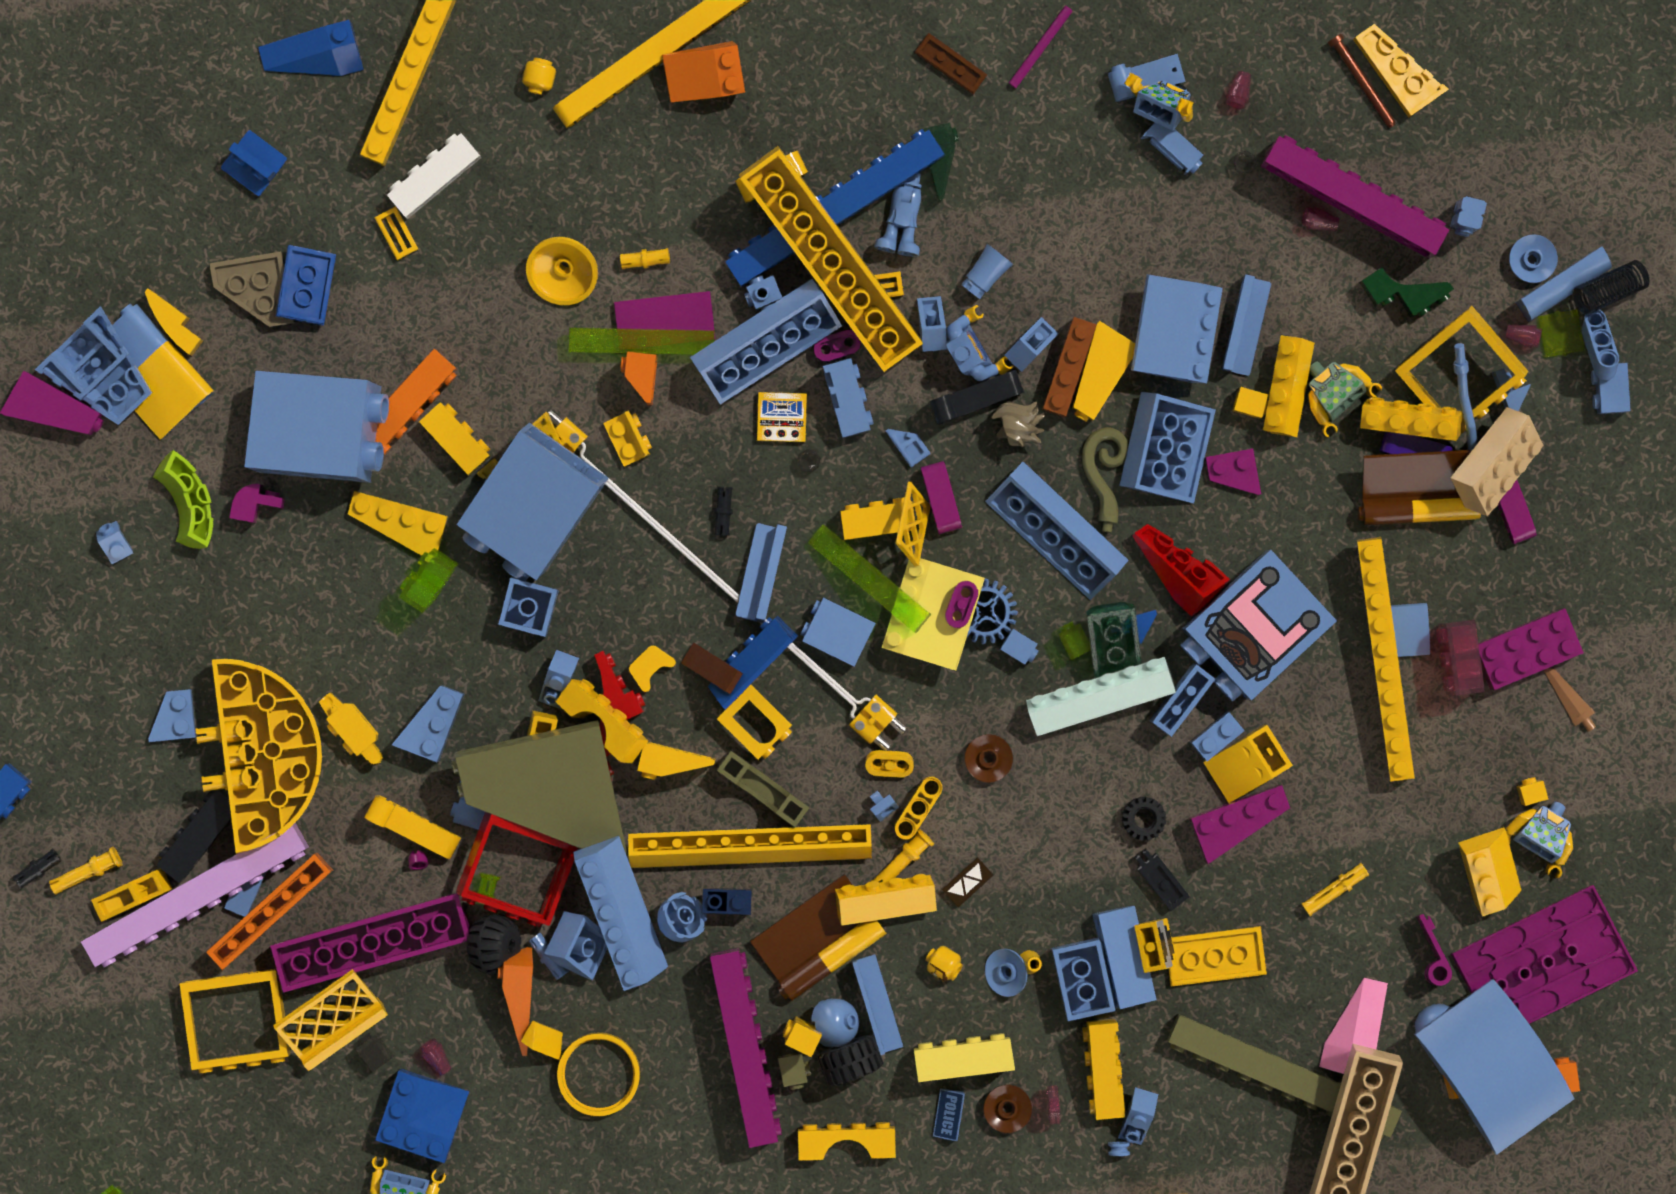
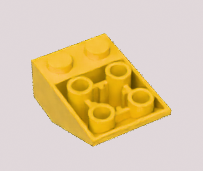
M1263 724L1217 753L1210 760L1203 762L1228 803L1293 766L1267 724Z

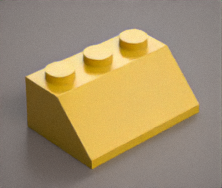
M1503 827L1458 842L1474 903L1482 917L1506 909L1522 890L1505 828Z

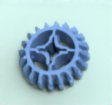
M984 579V586H982L981 591H989L994 593V595L986 603L978 601L977 604L986 607L993 601L990 611L991 616L995 620L984 616L977 622L980 612L978 611L979 607L976 606V616L971 622L967 635L968 637L970 633L974 634L972 642H976L978 636H982V644L986 643V637L988 636L991 643H995V634L1000 639H1003L1004 635L1001 632L1003 629L1008 633L1011 632V629L1006 626L1007 623H1016L1015 620L1009 619L1010 615L1018 614V611H1010V606L1017 605L1016 601L1009 603L1007 600L1013 596L1012 592L1004 595L1003 592L1007 588L1005 585L1000 590L996 589L998 581H994L992 587H989L988 579ZM999 599L1002 600L1005 608L1003 621L994 613V607ZM984 620H989L998 626L989 632L976 630L978 625Z

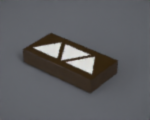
M977 857L942 890L959 908L994 874Z

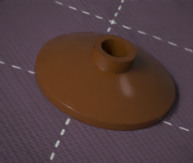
M992 734L981 735L971 741L966 749V768L979 781L987 783L999 781L1008 774L1012 767V750L1009 744L999 736ZM988 753L993 756V760L990 763L984 761V756Z
M1008 1084L994 1088L987 1095L984 1102V1115L987 1122L992 1128L1002 1133L1019 1131L1028 1123L1032 1114V1104L1029 1096L1024 1090L1015 1085ZM1004 1104H1011L1012 1110L1004 1112Z

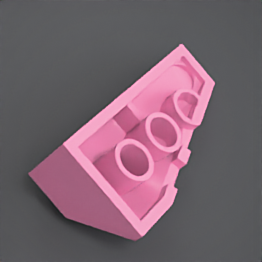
M1363 978L1348 1006L1324 1043L1319 1067L1344 1074L1352 1044L1372 1049L1377 1048L1388 983Z

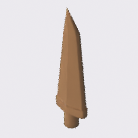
M1550 667L1544 669L1547 678L1574 726L1582 723L1588 732L1594 729L1596 725L1590 719V716L1595 713L1594 710L1589 707L1555 669Z

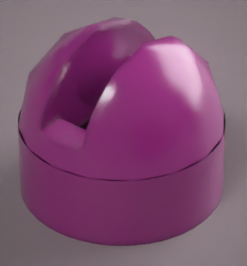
M417 850V853L412 851L408 857L409 868L411 870L426 868L428 866L426 854L421 850Z

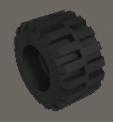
M872 1035L856 1037L845 1045L830 1047L821 1052L817 1057L826 1083L831 1086L841 1085L875 1072L884 1064L875 1038Z

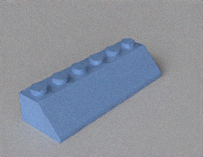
M1024 462L985 501L1089 600L1102 590L1129 561Z
M620 836L573 852L574 861L623 990L625 991L649 982L665 970L668 964Z

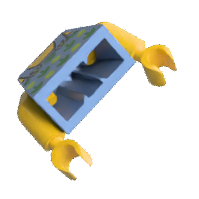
M1133 73L1128 75L1124 84L1130 87L1137 97L1134 113L1172 131L1181 120L1185 122L1192 120V106L1194 102L1189 101L1191 95L1187 92L1185 86L1181 84L1175 86L1164 80H1160L1152 85L1143 86L1141 84L1142 78Z
M1554 801L1549 809L1541 806L1537 810L1529 809L1517 815L1506 827V834L1509 844L1511 841L1510 837L1513 835L1515 836L1514 841L1550 862L1546 867V873L1549 875L1553 868H1557L1558 871L1555 878H1560L1562 876V869L1560 867L1565 865L1573 850L1572 833L1570 832L1571 823L1562 817L1566 808L1563 804Z
M376 1156L372 1160L375 1172L372 1173L370 1193L438 1194L440 1190L438 1186L444 1182L446 1175L444 1173L442 1180L436 1181L434 1179L436 1170L431 1173L432 1184H429L430 1180L385 1170L383 1174L382 1170L388 1166V1160L384 1157L383 1166L378 1167L376 1165Z

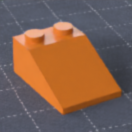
M733 41L662 54L670 102L717 98L745 93L738 46Z

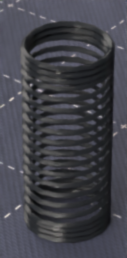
M1633 260L1576 286L1573 291V298L1577 308L1583 314L1589 315L1648 288L1650 277L1646 267L1640 261ZM1633 265L1636 266V267L1638 268V270L1640 271V273L1642 274V277H1643V280H1644V286H1642V279H1641V277H1640V274H1639L1638 271L1633 267ZM1633 270H1634V271L1636 272V274L1638 275L1639 280H1640V283L1638 282L1637 277H1636V275L1634 274ZM1581 290L1583 291L1584 300H1585L1586 304L1589 306L1590 310H1589V309L1586 307V305L1584 304V301H1583L1582 295H1581Z

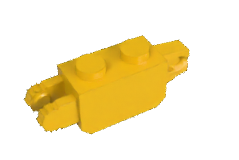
M331 692L324 696L319 703L328 716L326 718L329 722L327 728L335 737L339 734L345 741L342 745L350 755L353 753L356 756L362 754L373 765L381 763L383 758L382 752L374 744L378 740V732L359 709L352 703L343 704Z

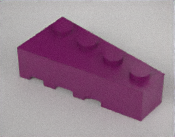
M1278 784L1189 817L1205 863H1211L1290 809V805L1283 786Z

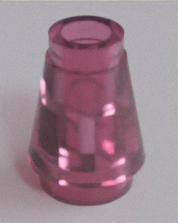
M1244 71L1237 72V76L1225 96L1227 105L1237 109H1244L1245 105L1249 103L1251 74Z
M1315 206L1312 208L1306 207L1302 217V226H1306L1309 230L1334 232L1338 228V217Z
M1508 324L1505 338L1531 349L1532 347L1538 348L1542 329L1537 328V325Z
M433 1038L419 1048L421 1051L420 1056L440 1076L451 1070L452 1067L441 1042H437Z

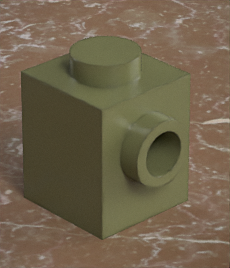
M801 1052L778 1056L784 1087L789 1086L790 1090L804 1087L803 1083L808 1082L807 1076H811L809 1061L804 1062Z

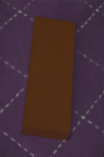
M930 33L927 34L915 51L916 55L972 95H974L987 77L985 72Z
M696 643L692 644L681 662L729 694L732 693L743 675L742 672Z

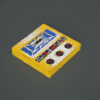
M758 392L757 441L805 442L807 394Z

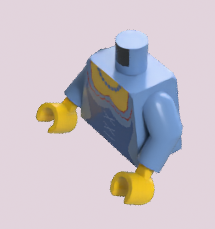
M975 305L965 310L964 315L948 326L946 347L963 374L972 376L977 381H983L996 376L998 373L1003 375L1014 366L1009 367L1005 364V361L1008 360L1005 356L995 364H992L970 326V323L983 318L984 315L983 313L980 315L975 313V308L978 307V305Z

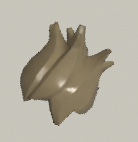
M1013 402L1001 404L991 417L992 419L999 418L1003 423L1002 428L997 433V438H1007L1008 444L1011 446L1024 447L1025 442L1030 441L1040 444L1041 440L1036 434L1044 432V429L1035 426L1045 417V414H1038L1037 402L1028 406Z

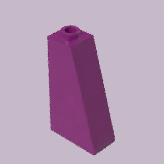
M26 371L22 372L0 411L5 416L92 435L93 432L97 433L104 422L101 419L103 415L95 409Z

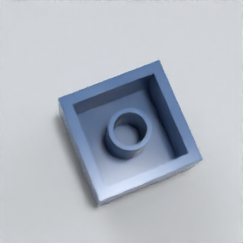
M510 578L498 625L547 637L559 590Z

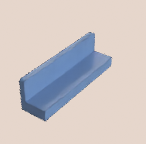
M1246 274L1242 279L1221 370L1249 376L1271 283L1254 279L1255 276Z
M760 523L756 525L735 613L736 617L764 623L766 620L787 529L786 526L777 525L772 527Z
M873 954L853 960L854 970L880 1054L884 1055L885 1052L903 1047L876 955Z

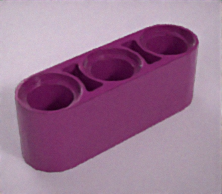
M944 461L920 467L934 520L937 524L938 534L962 529Z
M1516 480L1512 488L1506 492L1498 503L1499 510L1503 511L1501 516L1507 532L1511 533L1509 537L1513 544L1537 536L1518 480Z

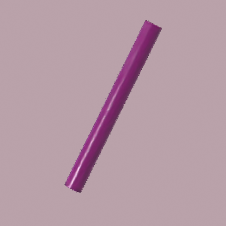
M1064 6L1010 80L1009 84L1015 89L1073 12L1068 6Z

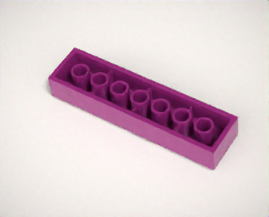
M1284 135L1283 138L1279 136L1273 142L1260 167L1428 259L1437 254L1450 230L1445 227V222L1435 217L1431 220L1424 216L1425 212L1422 209L1413 205L1410 208L1402 204L1404 200L1394 194L1388 196L1382 193L1380 186L1372 182L1366 184L1360 181L1361 176L1350 170L1347 173L1340 170V165L1333 160L1327 159L1324 161L1317 157L1318 153L1308 147L1305 149L1300 148L1296 145L1297 141L1289 136Z
M453 893L272 944L270 947L283 993L344 976L352 969L355 972L466 942L470 926L463 901H461L462 897L457 893Z
M739 948L711 953L710 959L749 1148L778 1142V1136L782 1135L780 1119L774 1118L773 1112L777 1111L775 1095L769 1094L768 1088L772 1087L770 1071L764 1070L763 1064H767L765 1047L759 1046L758 1040H762L760 1023L755 1024L754 1016H757L758 1013L755 999L750 1000L749 992H752L753 989L750 976L745 977L744 969L748 966L745 952L740 953Z

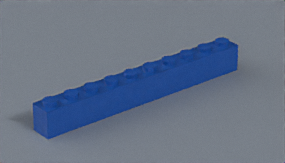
M923 129L919 130L911 136V142L906 145L903 142L899 143L890 150L892 154L886 158H883L881 155L870 162L872 167L866 171L859 169L849 176L851 178L849 182L844 185L842 182L834 185L829 189L831 193L826 197L817 196V199L837 226L946 156L930 130L926 132ZM775 225L768 228L770 233L764 237H761L759 234L748 241L750 246L744 250H741L739 247L728 254L730 259L725 262L740 286H745L750 280L759 277L795 253Z

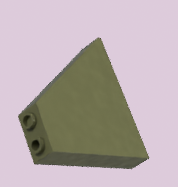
M598 720L455 752L456 759L451 760L454 774H459L461 783H457L460 798H465L467 805L581 849L620 836L627 855Z

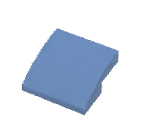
M1427 603L1391 605L1398 657L1430 655Z

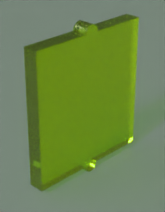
M1577 309L1564 312L1557 310L1553 314L1538 316L1545 358L1558 355L1566 357L1569 353L1585 351Z

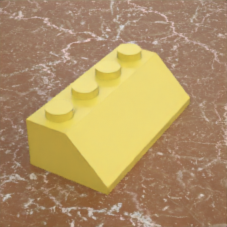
M1004 1033L992 1034L990 1039L981 1040L980 1036L966 1038V1042L957 1043L956 1039L942 1041V1045L933 1046L932 1042L920 1043L918 1048H914L918 1082L1015 1070L1010 1037H1005Z

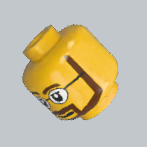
M941 946L937 950L933 948L926 957L928 972L943 982L950 979L953 981L963 967L960 955L946 946Z

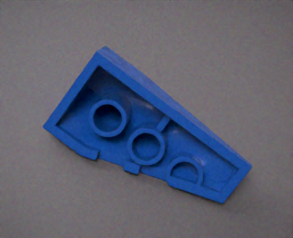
M350 20L326 25L258 47L264 71L343 76L364 70Z

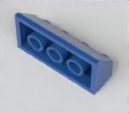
M778 615L773 620L769 617L760 626L763 631L757 637L752 634L743 643L746 648L740 654L735 651L726 660L729 665L743 673L732 693H727L712 682L708 685L725 710L798 637Z

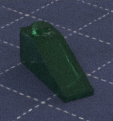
M950 122L923 129L924 132L930 130L946 155L930 165L938 202L944 199L956 147L955 142L959 141L956 127L951 128Z

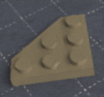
M281 251L209 263L213 287L270 328L294 324V320L275 317L284 268Z

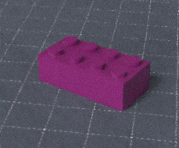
M1565 608L1558 609L1472 645L1490 690L1499 689L1584 653Z

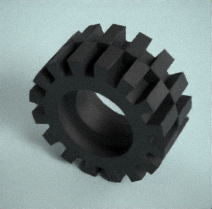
M1150 797L1134 798L1131 802H1128L1122 812L1124 829L1130 836L1138 840L1148 841L1154 837L1156 838L1164 830V825H1166V813L1162 805ZM1141 809H1147L1153 814V822L1147 828H1141L1135 823V815Z

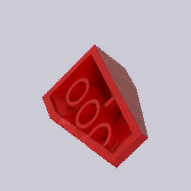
M1149 524L1133 534V538L1174 601L1190 616L1204 608L1230 581L1212 562L1205 559L1202 563L1191 556L1192 550L1187 547L1185 550L1177 548L1173 545L1174 541L1172 538Z

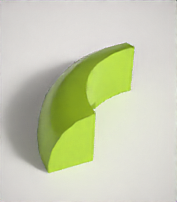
M172 450L162 460L153 478L157 479L167 488L176 503L179 513V532L176 542L196 549L207 548L213 530V518H211L210 503L212 502L206 485L202 484L195 473L197 470L183 456Z

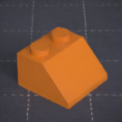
M627 352V357H622L621 371L625 373L626 379L646 404L653 405L658 357L654 354Z

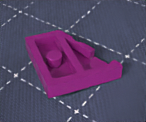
M1253 449L1205 457L1209 481L1255 495L1261 494Z

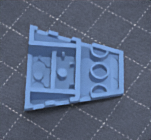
M100 306L83 322L84 324L56 351L51 353L35 370L40 374L53 379L52 382L60 387H65L73 393V396L80 400L83 399L92 405L93 409L119 425L152 392Z

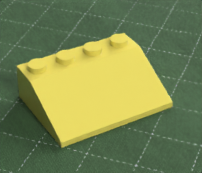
M921 558L919 566H914L908 560L882 648L956 671L985 578ZM961 581H970L978 588L975 606L968 623L961 628H954L946 622V609L955 586ZM967 588L961 591V595L964 598L970 595V591ZM955 611L953 613V619H961V613L959 611Z

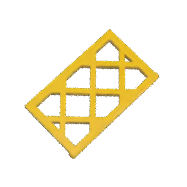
M908 482L896 545L914 566H919L930 505L912 482ZM911 493H912V497H913V501H914V502H912V503H911V499H910ZM914 506H915V511H916L917 520H915V518H914V513H913V509H912V507H914ZM907 513H908V518H909V523H908V524H907V521H906ZM917 524L919 525V532H917ZM908 528H911L913 541L910 540ZM913 545H914V547H915V553H914V554H913V549H912V546H913Z

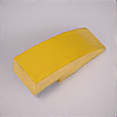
M147 288L145 295L157 321L169 337L187 354L192 356L203 340L184 327L190 318Z
M160 868L91 901L102 922L172 890V886L166 873Z

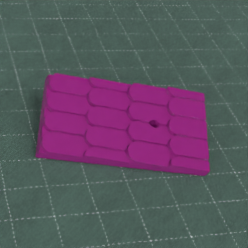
M1594 885L1583 888L1451 953L1471 994L1491 979H1494L1529 1024L1638 972ZM1521 970L1524 972L1523 977L1520 975Z

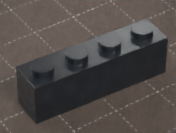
M221 789L215 792L213 790L208 792L202 800L205 804L199 811L196 808L187 819L190 823L184 830L181 827L172 838L175 840L174 844L170 849L166 846L157 857L160 859L157 866L178 883L183 882L231 821L229 797Z

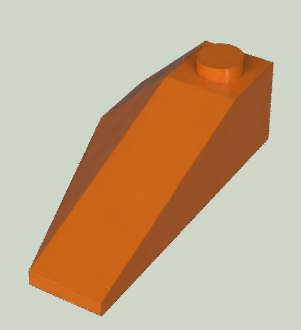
M532 947L523 948L519 953L506 960L503 966L498 967L497 977L502 979V989L522 1056H527L528 1046L522 1043L521 1040L529 1027L533 974Z

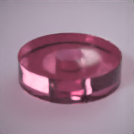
M1050 1085L1047 1086L1050 1125L1060 1124L1058 1086Z

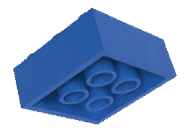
M400 1069L375 1140L445 1163L469 1091Z

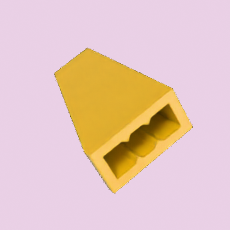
M1101 321L1097 323L1072 409L1076 411L1074 415L1085 422L1088 419L1093 421L1133 359L1135 349L1134 342Z

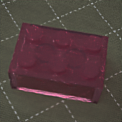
M1475 620L1439 623L1440 628L1436 629L1438 643H1442L1443 652L1439 653L1441 667H1445L1446 676L1443 677L1444 691H1448L1449 695L1453 696L1485 692Z

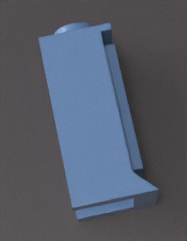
M1154 123L1141 137V139H1151L1149 142L1180 171L1182 169L1185 170L1184 175L1189 171L1193 174L1203 164L1200 161L1203 154L1175 129L1172 131Z

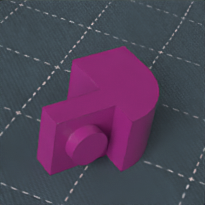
M261 484L247 485L235 495L229 518L256 523L260 504L284 508L285 499L279 498L280 493L265 491V495H262L263 485Z

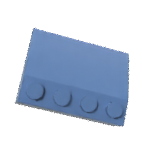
M1147 275L1131 370L1185 382L1207 383L1223 288Z
M1141 392L1119 486L1194 503L1216 410L1156 393Z

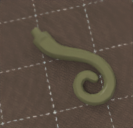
M1104 427L1094 431L1087 438L1082 450V465L1089 483L1100 500L1099 521L1103 522L1102 531L1112 533L1113 524H1118V504L1112 490L1096 468L1095 450L1098 444L1104 440L1115 442L1119 448L1117 456L1110 457L1106 448H1101L1098 453L1099 461L1104 466L1114 468L1125 462L1129 444L1124 434L1119 430Z

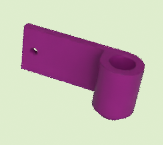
M1419 914L1416 918L1437 960L1431 962L1425 968V979L1431 985H1446L1452 978L1451 967L1432 932L1436 928L1430 916H1427L1428 919L1426 920L1424 914Z

